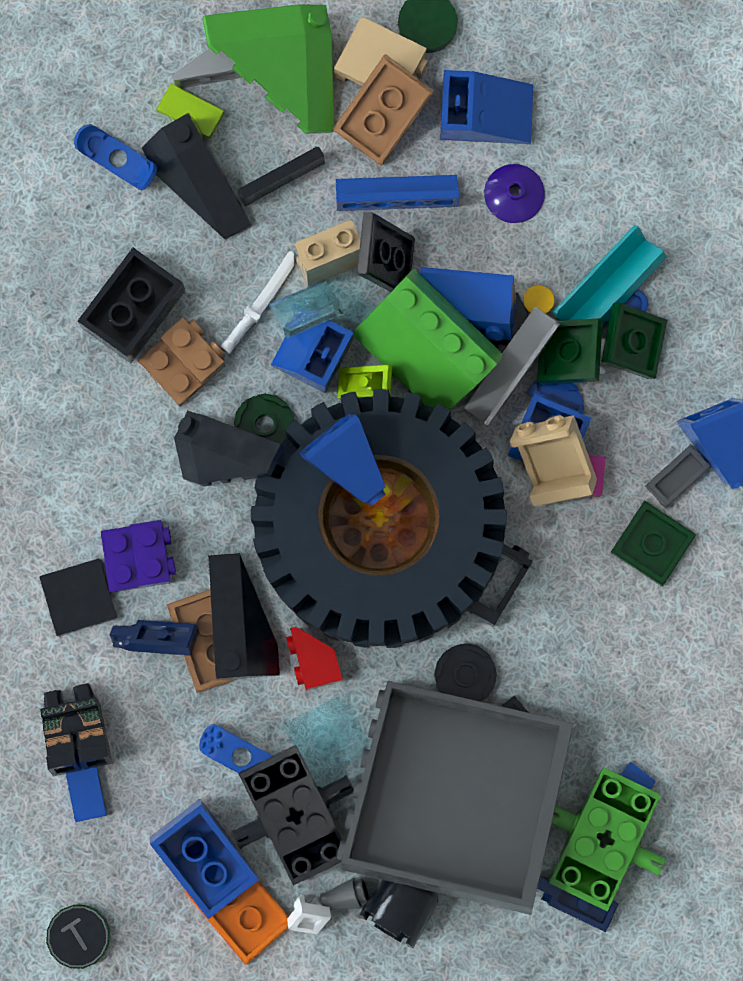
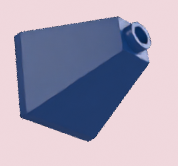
M731 398L677 420L679 427L703 458L712 466L711 468L724 484L730 485L731 489L743 486V399Z
M347 414L299 452V455L363 503L368 502L371 506L385 495L383 491L385 484L361 422L356 414Z

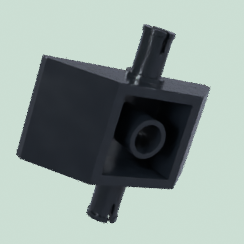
M297 745L238 773L258 813L256 820L236 830H232V834L238 842L237 845L240 849L265 836L267 839L270 838L293 886L341 863L342 860L337 859V854L342 837L328 809L330 804L351 794L353 795L354 789L347 775L322 788L320 785L317 786ZM294 807L298 813L290 815L289 809Z

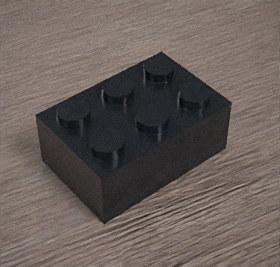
M132 247L77 322L84 331L131 364L186 290L183 282Z

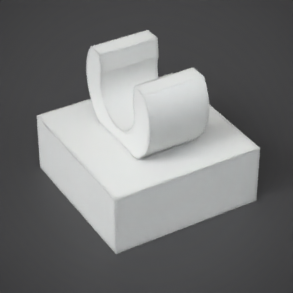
M300 894L294 902L295 910L287 918L288 930L318 934L331 918L330 907L322 906L319 897H315L311 903H305L304 895Z

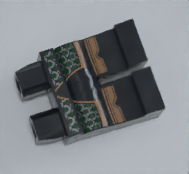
M89 683L73 687L75 701L64 703L61 690L44 693V708H41L40 712L47 750V768L53 777L81 771L80 763L85 770L113 764L101 704L95 697Z

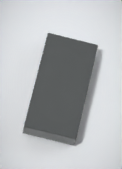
M690 444L648 482L645 487L666 509L712 466Z

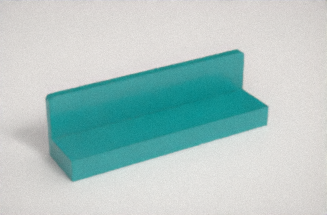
M634 225L554 309L553 314L558 321L599 318L603 321L604 325L610 319L613 303L624 304L667 258L665 252L646 240L640 227Z

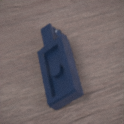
M138 620L136 624L131 626L113 625L109 635L113 647L132 652L191 656L199 630L196 624Z
M540 876L537 889L544 892L541 900L604 932L607 931L619 905L618 902L612 901L607 912L550 884V880Z

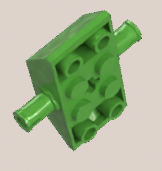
M603 767L589 790L579 812L574 814L557 805L555 806L554 813L558 817L553 816L552 825L567 831L568 836L560 851L549 883L608 912L627 868L632 863L658 876L662 868L650 863V861L664 865L666 857L641 847L640 840L661 795ZM607 830L611 841L609 845L604 844L601 848L599 846L600 840L596 836L598 833L604 834Z

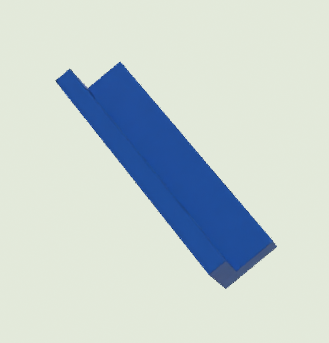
M457 175L336 179L337 211L458 207L460 194Z

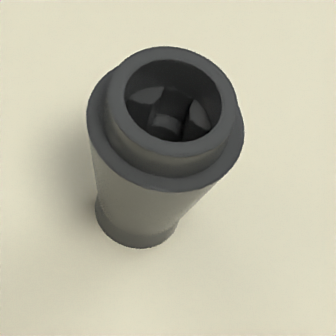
M352 878L328 892L321 893L320 899L322 906L330 907V911L362 909L369 899V894L363 879L356 880Z

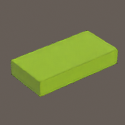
M172 83L169 85L156 109L157 112L172 120H176L189 113L197 122L202 134L208 139H211L225 114L218 107Z

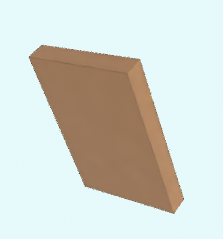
M385 54L332 130L382 166L435 91Z
M210 589L167 604L172 622L190 623L198 626L199 635L191 656L184 655L196 693L237 680L217 681Z

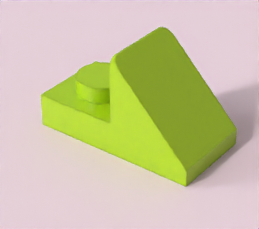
M378 365L339 368L337 398L341 399V395L349 392H356L358 398L373 397V389H388L391 394L392 366Z

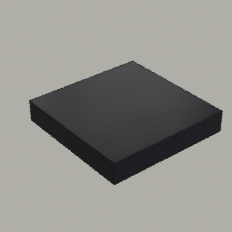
M99 558L39 576L57 637L117 619Z

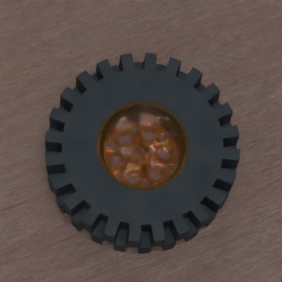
M373 389V397L358 398L356 392H349L341 395V403L328 408L324 402L311 408L312 417L305 420L302 424L295 420L285 430L287 438L281 443L284 449L271 476L257 478L254 488L257 497L255 506H251V522L255 533L253 542L266 578L282 601L308 626L311 625L331 639L351 642L354 646L369 648L370 646L397 648L402 647L404 643L416 640L419 642L425 641L445 627L450 628L461 619V616L471 606L479 601L495 574L503 549L507 510H505L503 499V483L501 477H497L493 468L494 459L487 447L482 449L476 441V433L466 422L460 425L451 418V411L438 403L435 408L422 404L421 396L406 392L404 399L391 397L388 389ZM347 414H356L359 418L383 482L390 490L389 495L385 499H381L371 506L368 502L363 503L360 501L362 509L355 515L348 514L345 511V505L348 501L357 498L299 455L301 450ZM402 477L409 481L410 485L398 497L394 491L399 478ZM411 500L416 505V510L412 515L407 516L400 513L398 507L402 501ZM378 512H382L384 518H389L388 521L383 522L382 527H376L374 521L365 519L376 518ZM330 516L347 518L349 525L330 527ZM430 517L429 529L411 526V521L414 519ZM352 530L358 531L362 535L360 543L355 546H350L344 541L346 533ZM404 531L412 532L416 537L415 543L409 547L402 546L398 542L399 535ZM375 533H377V534H383V533H384L385 536L377 537V536H374V535H375ZM382 546L388 550L389 554L386 560L377 562L371 558V551L375 547ZM361 548H364L367 551L361 565L351 560ZM395 548H398L407 558L405 562L397 565L392 552Z

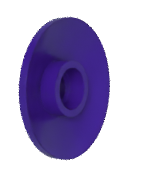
M508 164L496 169L489 176L484 189L485 202L490 212L498 219L508 223H522L533 218L541 209L545 197L544 185L537 173L529 167L520 164ZM516 186L521 190V193L519 195H512L509 189Z

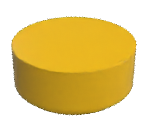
M535 285L526 291L523 305L527 313L530 314L534 307H537L545 314L552 310L554 296L549 288Z

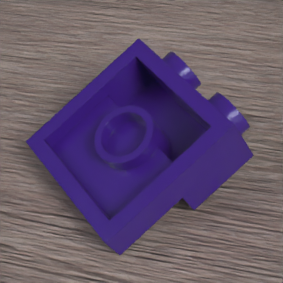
M161 520L130 524L128 527L100 531L110 593L172 583L171 576L176 575L174 557H168L166 545L172 544L169 526L163 527Z

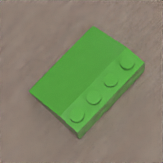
M414 268L353 331L354 337L383 365H391L392 374L413 394L421 396L422 403L432 408H435L438 403L450 410L499 363L503 356L484 335Z

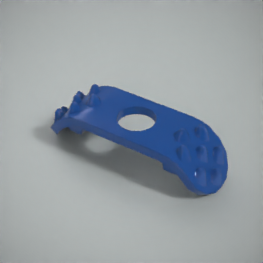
M92 124L84 125L77 131L74 137V145L83 155L141 191L146 189L154 180L157 172V165ZM115 150H123L127 155V161L122 167H114L110 162V156Z
M211 724L205 729L199 743V749L204 755L237 773L273 756L216 724ZM237 748H246L250 752L251 760L246 766H238L234 763L233 753Z

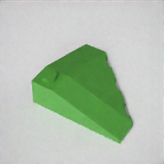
M298 4L212 14L202 17L208 48L216 55L220 51L225 53L235 62L232 67L235 72L249 84L255 80L268 92L265 98L282 113L288 109L300 120L297 127L305 134L334 132L332 130L334 128L332 33L326 5Z

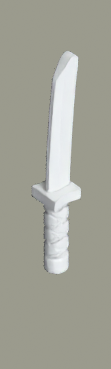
M292 251L287 253L264 290L251 307H246L244 310L245 316L221 344L220 349L229 355L234 346L239 343L240 339L251 328V325L260 322L261 314L294 267V253Z

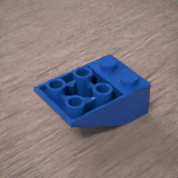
M444 70L440 140L531 144L533 84L475 71Z

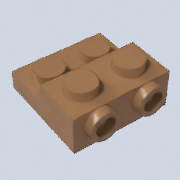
M183 317L160 337L161 340L138 360L179 407L225 367V363L222 360L225 356L223 351L214 342L208 345L201 337L205 333L193 319L187 322Z

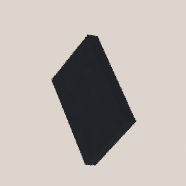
M373 212L363 213L357 274L391 292L412 270L415 238Z

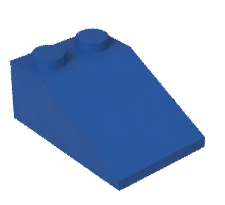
M198 799L150 836L152 848L208 919L259 880L223 827L201 799Z

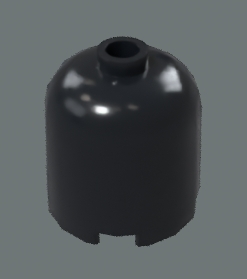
M381 880L362 908L359 916L364 920L371 916V921L375 923L374 927L400 943L403 938L408 939L406 941L407 946L414 948L437 906L438 893Z

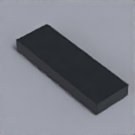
M315 147L239 188V195L244 206L325 164L323 152L320 147Z

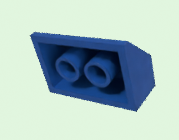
M421 267L420 275L482 335L493 341H500L502 339L512 340L517 312L514 275Z

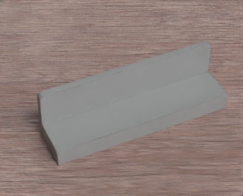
M534 307L503 351V356L499 363L487 374L464 409L484 422L483 425L486 427L490 426L561 324L537 307Z

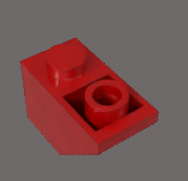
M298 627L290 628L292 636L286 637L290 655L297 654L300 665L294 667L298 686L304 684L307 691L343 681L335 649Z

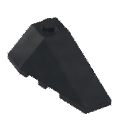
M189 113L162 127L141 148L146 158L157 165L156 176L224 239L252 225L197 122Z
M188 410L185 417L180 421L178 431L174 437L183 479L203 487L211 486L212 482L216 481L230 483L231 479L240 477L248 480L271 476L284 449V446Z
M240 553L208 555L217 681L280 676L278 644Z

